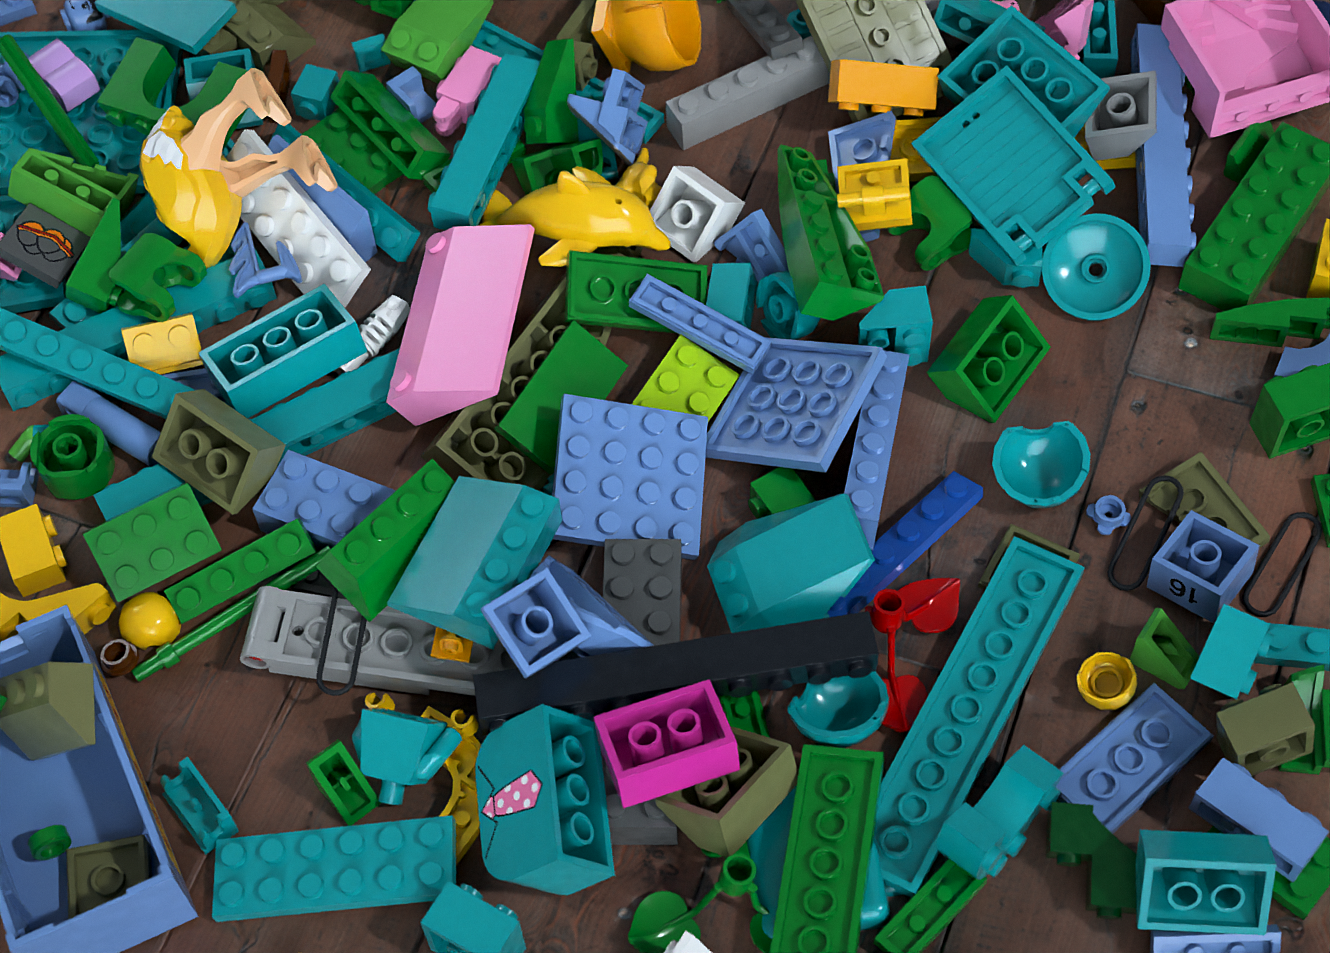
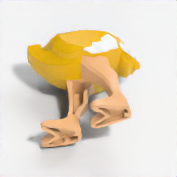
M251 68L242 75L226 98L218 105L201 114L195 126L192 121L183 115L179 107L175 105L169 107L142 143L139 167L144 178V186L150 193L157 208L156 214L159 220L190 243L191 246L187 250L197 254L203 260L206 269L218 264L228 249L239 223L242 198L272 177L293 169L309 187L317 183L328 192H332L338 187L336 179L317 144L305 135H301L282 152L273 155L252 153L238 161L231 162L223 156L222 148L227 132L235 119L247 108H251L261 119L269 116L283 126L291 122V116L271 83L263 71L256 68Z

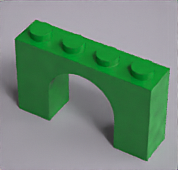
M138 37L135 38L97 101L106 113L105 117L109 122L118 127H123L124 125L133 127L138 132L149 136L154 125L168 110L157 108L156 103L159 93L177 64L164 45ZM218 61L200 93L192 101L179 107L183 115L192 121L195 126L201 114L221 103L232 91L237 80L247 70ZM246 110L235 119V121L229 128L223 144L222 151L227 145L229 139L234 133L236 127L241 121Z

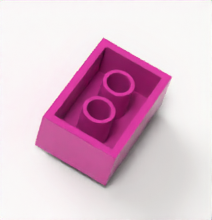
M710 679L593 717L599 746L623 808L740 770L737 741Z

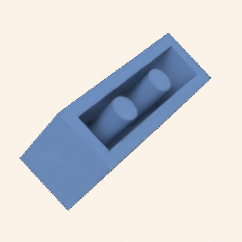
M1225 758L1220 760L1199 787L1189 806L1190 810L1224 834L1268 836L1276 862V871L1292 882L1296 880L1329 833L1327 829L1322 827L1321 822L1314 815L1299 811L1289 804L1284 795L1278 790L1271 787L1266 788L1253 779L1246 768L1237 763H1230Z

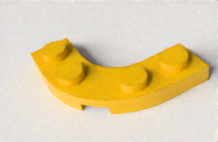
M430 706L421 715V717L447 722L446 728H452L453 726L450 718ZM474 735L466 738L462 737L460 744L443 764L451 774L453 789L447 806L439 817L452 815L456 820V865L480 834L475 768L481 744Z

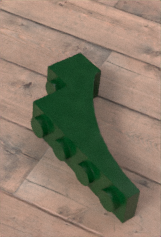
M1051 802L1047 811L1046 858H1055L1056 864L1061 866H1081V861H1087L1086 910L1096 911L1097 918L1122 919V913L1136 914L1137 854L1125 846L1093 814V805Z

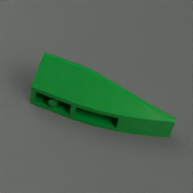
M780 144L778 148V194L782 238L800 313L834 321L881 302L884 298V293L870 249L845 207H838L837 194L812 152L801 147L793 148Z

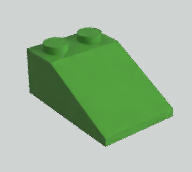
M415 0L395 22L381 51L394 65L405 70L414 66L421 73L422 77L439 84L441 80L446 79L451 73L456 60L463 56L468 48L472 46L494 1Z

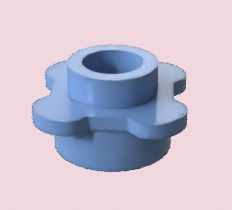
M1114 495L1101 497L1096 504H1089L1086 509V515L1095 521L1098 525L1097 531L1102 535H1110L1113 529L1119 526L1127 527L1131 520V515L1126 512L1124 503ZM1109 513L1112 517H1106L1105 514Z

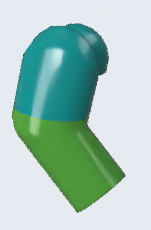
M49 424L28 426L8 453L18 461L24 462L30 454L33 437L38 431L41 434Z

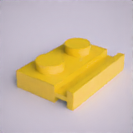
M192 313L170 317L165 322L152 321L121 328L128 360L133 364L160 375L204 365L198 354L201 351V346Z

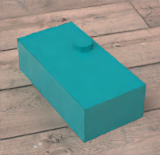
M324 283L203 349L198 354L212 383L228 405L246 418H250L368 351L356 321Z

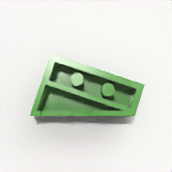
M28 148L11 169L7 196L26 206L31 203L87 236L92 237L113 197L120 200V218L134 200L139 175L128 172V176L106 171V166L95 164V168L73 163V158Z

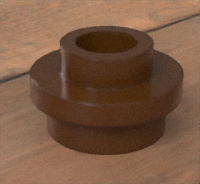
M123 639L112 640L101 651V667L110 676H123L137 665L139 652L131 642Z

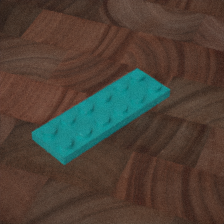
M451 815L216 839L212 917L217 922L435 901L448 881L456 885V820Z

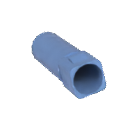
M77 381L71 382L57 397L56 403L63 415L78 414L89 418L91 422L100 427L108 442L150 467L159 464V462L151 457L161 434L160 431L101 397L94 389L88 388Z

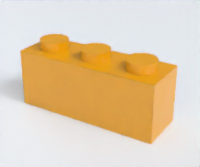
M844 59L831 61L828 102L839 103V110L859 111V105L871 106V112L886 113L891 111L892 108L904 109L903 115L924 116V110H936L939 68Z

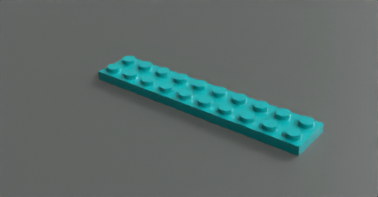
M1013 537L881 783L874 834L885 885L911 898L920 890L939 854V851L936 849V842L944 822L966 802L1081 580L1084 566L1020 538Z

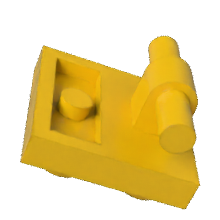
M907 158L837 166L839 194H837L838 207H845L859 231L913 225Z

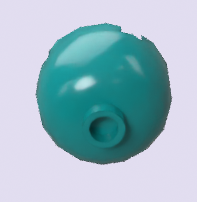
M789 270L774 272L760 279L756 289L757 309L763 307L766 318L761 319V323L771 338L799 340L814 331L821 318L800 313Z

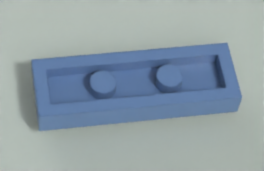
M1267 925L1266 935L1150 930V953H1280L1281 931L1277 925Z

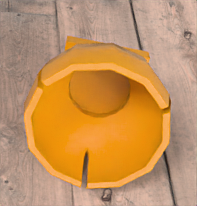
M697 0L596 1L591 32L614 69L630 73L631 61L649 71H674L694 65L697 62L701 50V20Z

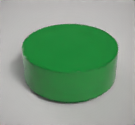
M52 825L34 833L28 839L27 845L34 859L49 860L63 854L70 847L72 840L64 825Z

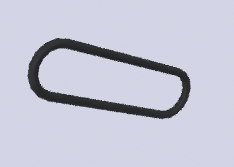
M1166 475L1157 476L1147 485L1108 567V579L1116 588L1125 591L1134 590L1145 580L1152 558L1158 552L1183 499V487L1174 477ZM1161 481L1173 483L1178 490L1176 501L1139 579L1130 585L1120 584L1114 578V567L1151 489L1156 483Z
M1296 512L1290 515L1284 522L1244 590L1242 596L1243 604L1252 614L1268 617L1280 609L1321 538L1323 532L1322 525L1312 514ZM1297 518L1311 520L1316 526V535L1276 604L1268 611L1256 610L1249 603V593L1289 525Z
M335 586L316 674V682L319 688L325 694L332 696L347 693L354 685L367 622L362 616L348 684L339 690L327 688L322 681V675L339 590Z

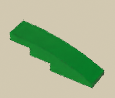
M1330 298L1284 299L1250 304L1216 313L1209 339L1282 347L1286 336L1319 340L1323 328L1330 329Z

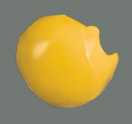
M155 592L140 593L126 602L121 609L118 622L121 636L127 642H131L135 647L142 650H147L150 646H162L168 641L172 643L180 633L182 625L169 599Z
M1097 652L1083 661L1076 675L1078 690L1083 699L1100 710H1116L1126 705L1134 696L1137 687V675L1131 661L1113 652Z

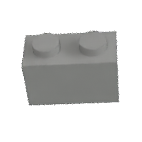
M1156 71L1101 78V80L1109 85L1110 90L1085 123V139L1095 161L1128 157L1157 133Z

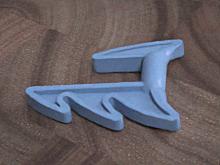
M247 222L241 225L231 243L232 250L236 254L231 261L229 270L231 275H235L238 272L233 288L235 298H239L248 289L259 284L285 278L301 283L302 277L297 263L291 252L281 241L276 242L281 265L262 270L259 269Z

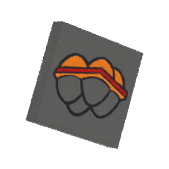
M29 203L1 239L0 257L57 289L76 264L75 262L83 254L91 237Z

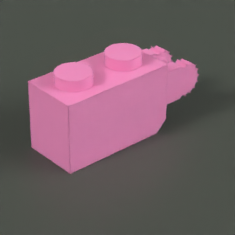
M470 46L465 54L456 60L453 70L446 79L441 80L436 90L438 102L432 111L433 118L436 121L435 129L437 134L444 137L452 135L462 122L466 124L469 116L475 114L478 108L480 93L483 89H487L492 69L495 65H499L501 57Z

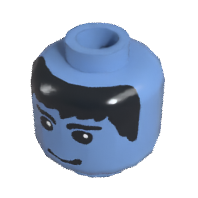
M65 0L64 9L60 10L68 31L106 30V19L111 16L97 10L94 3L96 0Z

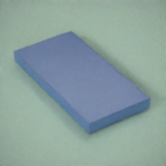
M1153 683L1059 769L1064 774L1056 786L1061 791L1057 800L1060 803L1093 805V814L1110 832L1114 833L1212 741L1214 735L1158 685Z

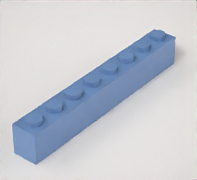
M1137 24L1130 44L1131 74L1156 71L1157 133L1135 150L1139 234L1148 248L1151 265L1183 267L1188 254H1192L1196 247V233L1191 232V224L1194 219V204L1189 203L1193 179L1192 176L1187 175L1191 150L1185 147V141L1189 133V122L1184 120L1183 115L1187 107V94L1182 93L1185 73L1170 51V43L1162 32L1161 25Z

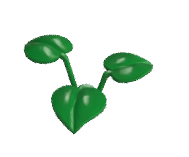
M747 840L735 854L725 857V862L718 875V882L690 911H688L685 900L676 893L658 891L647 896L635 911L627 936L629 943L642 953H664L671 941H680L685 931L700 940V928L692 918L697 916L721 891L730 896H741L747 892L749 893L752 907L759 912L754 915L749 924L751 939L762 953H770L772 938H769L762 928V916L770 912L759 902L757 896L758 887L752 883L756 875V865L750 858ZM700 848L701 851L708 857H723L722 855Z

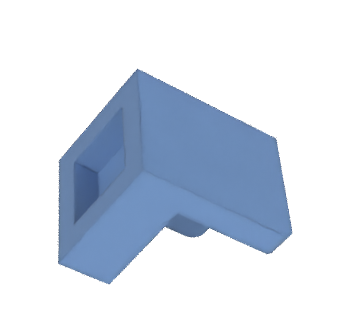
M414 66L386 82L387 89L420 123L433 116L432 110H434L437 103L424 91L421 73Z

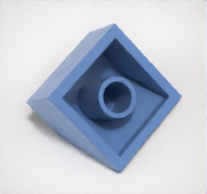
M548 568L480 609L524 678L550 665L591 637V634Z

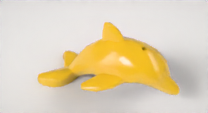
M580 166L572 169L573 174L561 171L556 184L532 191L513 205L506 196L495 189L481 218L482 224L478 225L531 224L535 228L534 234L558 240L555 245L538 258L541 266H566L569 251L592 253L597 248L609 246H637L655 251L668 250L671 245L668 237L656 227L648 206L640 198L621 187L611 185L609 181L597 172Z

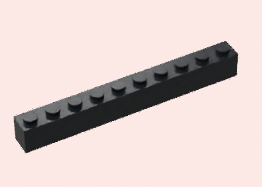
M866 611L556 661L527 678L523 677L518 668L476 674L473 675L482 734L488 735L490 732L503 726L502 723L541 704L592 720L594 716L710 679L717 697L730 695L731 697L738 698L747 696L757 690L770 689L772 691H782L794 684L806 682L819 685L837 677L861 678L877 671L879 651L870 613Z

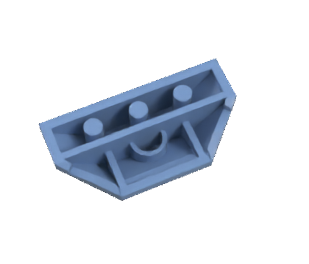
M550 555L530 575L531 578L548 568L591 634L590 638L572 650L580 657L653 646L644 635L574 570Z

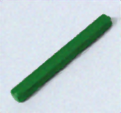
M9 34L1 37V55L77 164L95 168V164L99 165L98 158L14 38Z

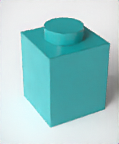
M306 64L291 92L296 115L308 120L321 121L333 112L336 104L330 96L339 82L337 71Z

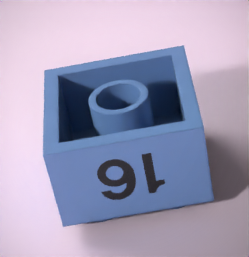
M1191 510L1152 558L1147 588L1215 624L1223 604L1229 605L1253 574L1260 545Z

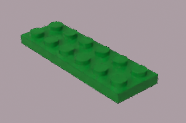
M803 744L770 953H857L884 766L883 752Z

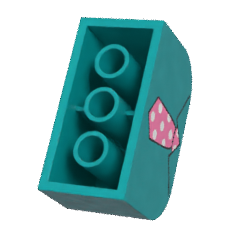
M541 704L502 723L503 726L490 732L480 747L475 768L482 856L489 873L499 880L557 895H570L615 876L601 749L595 723Z

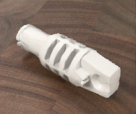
M392 295L374 310L370 317H367L363 322L364 324L358 327L368 352L335 369V372L339 375L344 372H351L359 368L367 358L375 357L379 350L383 349L385 343L390 341L391 336L397 333L409 315V304L405 300Z

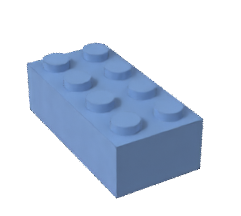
M288 450L252 510L260 531L267 534L300 518L315 547L320 551L328 545L332 549L396 490Z

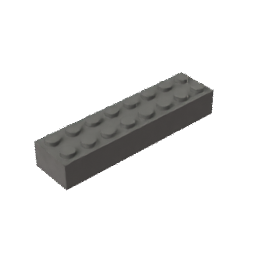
M605 539L603 598L644 635L653 646L681 641V539ZM601 752L611 845H678V827L656 805V798L626 808L622 807Z

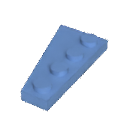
M892 110L828 131L836 194H839L837 166L890 160L896 117ZM880 229L859 231L865 242L878 239L880 235Z

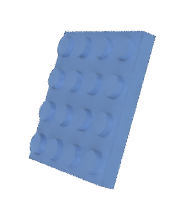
M767 338L772 341L769 351L754 374L743 370L708 431L705 458L826 473L888 356L882 347Z
M563 394L560 404L552 496L559 499L562 522L553 540L605 547V539H681L682 558L696 560L699 556L708 417Z

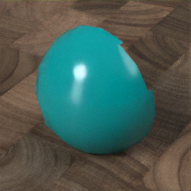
M1069 421L1054 422L1051 426L1043 429H1026L1023 426L1008 427L1003 431L994 446L992 466L997 482L1013 500L1032 508H1050L1061 505L1079 492L1089 473L1091 453L1085 436Z
M874 671L865 677H837L819 685L807 682L802 696L799 699L794 696L787 708L791 720L802 735L823 746L846 748L862 743L881 726L888 710L889 697L886 684Z

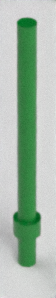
M329 545L264 586L287 590L317 571L316 565L331 548ZM258 590L171 644L168 641L157 648V654L131 670L137 681H143L165 666L169 669L181 661L180 657L252 612Z

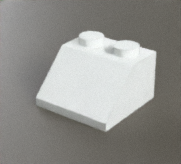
M673 166L650 213L654 218L656 227L670 240V246L692 262H697L715 246L713 242L732 228L745 202L697 168L692 166Z

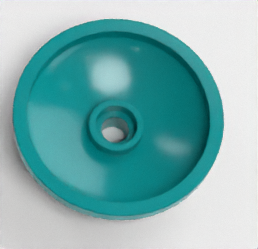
M1094 213L1082 215L1048 242L1043 254V282L1051 299L1066 313L1090 321L1111 319L1129 310L1144 293L1150 276L1149 251L1138 231L1126 221L1108 214ZM1093 264L1101 265L1103 268L1102 274L1099 276L1091 275L1089 272L1090 266Z

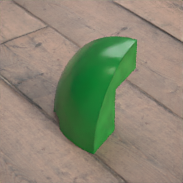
M594 138L577 141L511 159L524 193L527 195L537 189L556 184L561 171L573 174L572 169L577 166L595 171L601 175L603 167L601 139Z

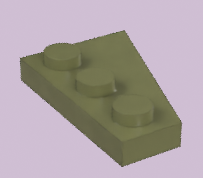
M1199 452L1164 474L1177 479L1183 487V499L1173 518L1178 523H1181L1192 510L1260 545L1259 548L1269 543L1270 535L1202 452ZM1158 482L1151 489L1146 502L1168 516L1176 501L1178 490L1171 482ZM1147 486L1139 490L1140 498L1142 497Z

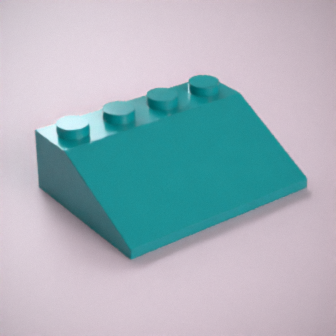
M1012 5L937 76L944 95L957 106L1007 65L1074 138L1110 90L1109 85Z
M459 476L389 598L388 606L493 650L499 638L480 609L528 580L533 571L538 567L562 522L559 499L521 484Z

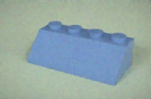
M277 134L271 139L268 148L273 154L282 152L290 144ZM293 169L288 170L364 262L378 253L369 214L363 206L339 186L332 192L326 191L317 183L309 187Z

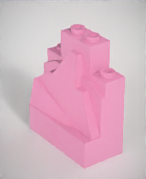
M1176 0L1165 5L1161 30L1170 43V51L1194 88L1195 95L1191 109L1209 139L1246 128L1257 122H1266L1330 102V25L1313 0Z

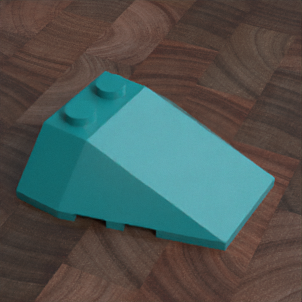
M843 493L745 522L718 542L707 568L732 633L829 618L830 615L827 612L840 596L846 597L875 559L851 500L847 494Z

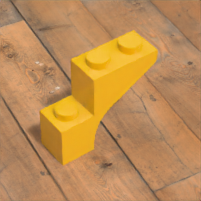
M99 583L29 601L15 600L0 593V642L18 634L15 626L64 605L68 606L85 635L96 625L104 623L111 615V612L117 607L108 590Z

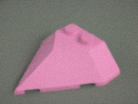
M1061 0L1055 5V8L1046 15L1041 16L1035 23L1045 27V33L1079 60L1078 53L1087 42L1094 0Z

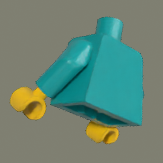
M369 693L365 697V704L369 709H362L361 718L352 734V742L360 762L362 774L382 779L379 801L386 804L401 805L405 785L426 784L462 741V737L466 738L474 735L479 725L474 715L470 716L466 723L461 724L466 716L463 710L458 709L451 714L452 728H446L447 722L394 711L395 703L387 693L383 694L381 701L375 693Z

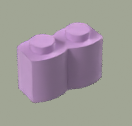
M59 39L52 41L28 57V60L58 103L67 112L101 90L92 71Z

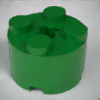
M78 414L62 415L49 421V426L41 434L39 431L35 434L30 446V456L45 486L54 497L69 500L83 499L102 491L109 485L115 469L114 455L100 427L91 422L89 418Z

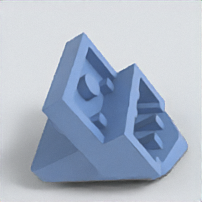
M613 68L611 77L606 79L603 86V96L605 97L603 102L569 94L567 105L575 117H578L628 166H631L634 163L636 154H639L648 121L637 115L645 85L626 71Z

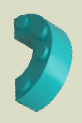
M1023 745L1005 762L996 779L974 807L965 802L944 822L937 838L936 849L978 880H981L988 874L995 878L1008 860L1006 855L1009 854L1014 858L1027 841V837L1023 834L1043 808L1048 811L1051 802H1055L1059 797L1061 791L1056 786L1064 773Z

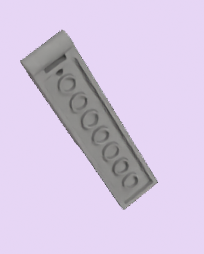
M272 586L258 588L240 661L251 668H268L269 672L316 679L332 597L281 590ZM337 599L322 680L348 684L362 614L347 599ZM387 606L371 622H366L354 685L428 696L430 689L476 696L473 675L518 667L500 639L493 650L473 642L469 663L431 657L437 626ZM570 651L556 661L581 657L575 652Z

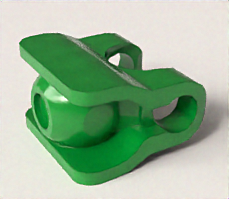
M930 175L922 179L910 190L913 225L886 228L892 235H902L911 229L926 230L929 235L918 244L914 255L916 263L923 270L930 271L949 258L959 255L969 248L971 236L969 226L972 223V214L937 176Z
M155 233L143 234L109 271L110 281L126 289L117 300L118 309L129 315L145 316L158 322L167 321L176 311L173 297L167 291V288L176 285L195 287L207 275L206 266L197 254L180 248L168 239Z

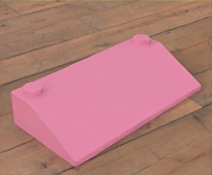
M531 224L454 226L441 233H435L428 239L386 403L414 426L498 395L535 230Z

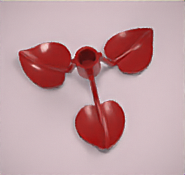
M932 578L916 581L905 585L899 591L883 589L875 595L873 606L865 607V612L869 611L873 626L879 632L888 635V679H881L887 687L889 705L881 725L899 732H909L928 697L924 684L916 676L903 675L897 678L895 676L896 630L900 628L902 621L908 622L910 620L917 630L924 633H939L949 629L955 623L959 612V578Z

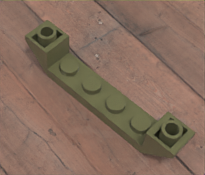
M582 0L556 36V40L574 39L576 90L583 91L590 79L595 77L598 68L597 60L594 58L593 47L590 44L594 37L591 29L597 0Z

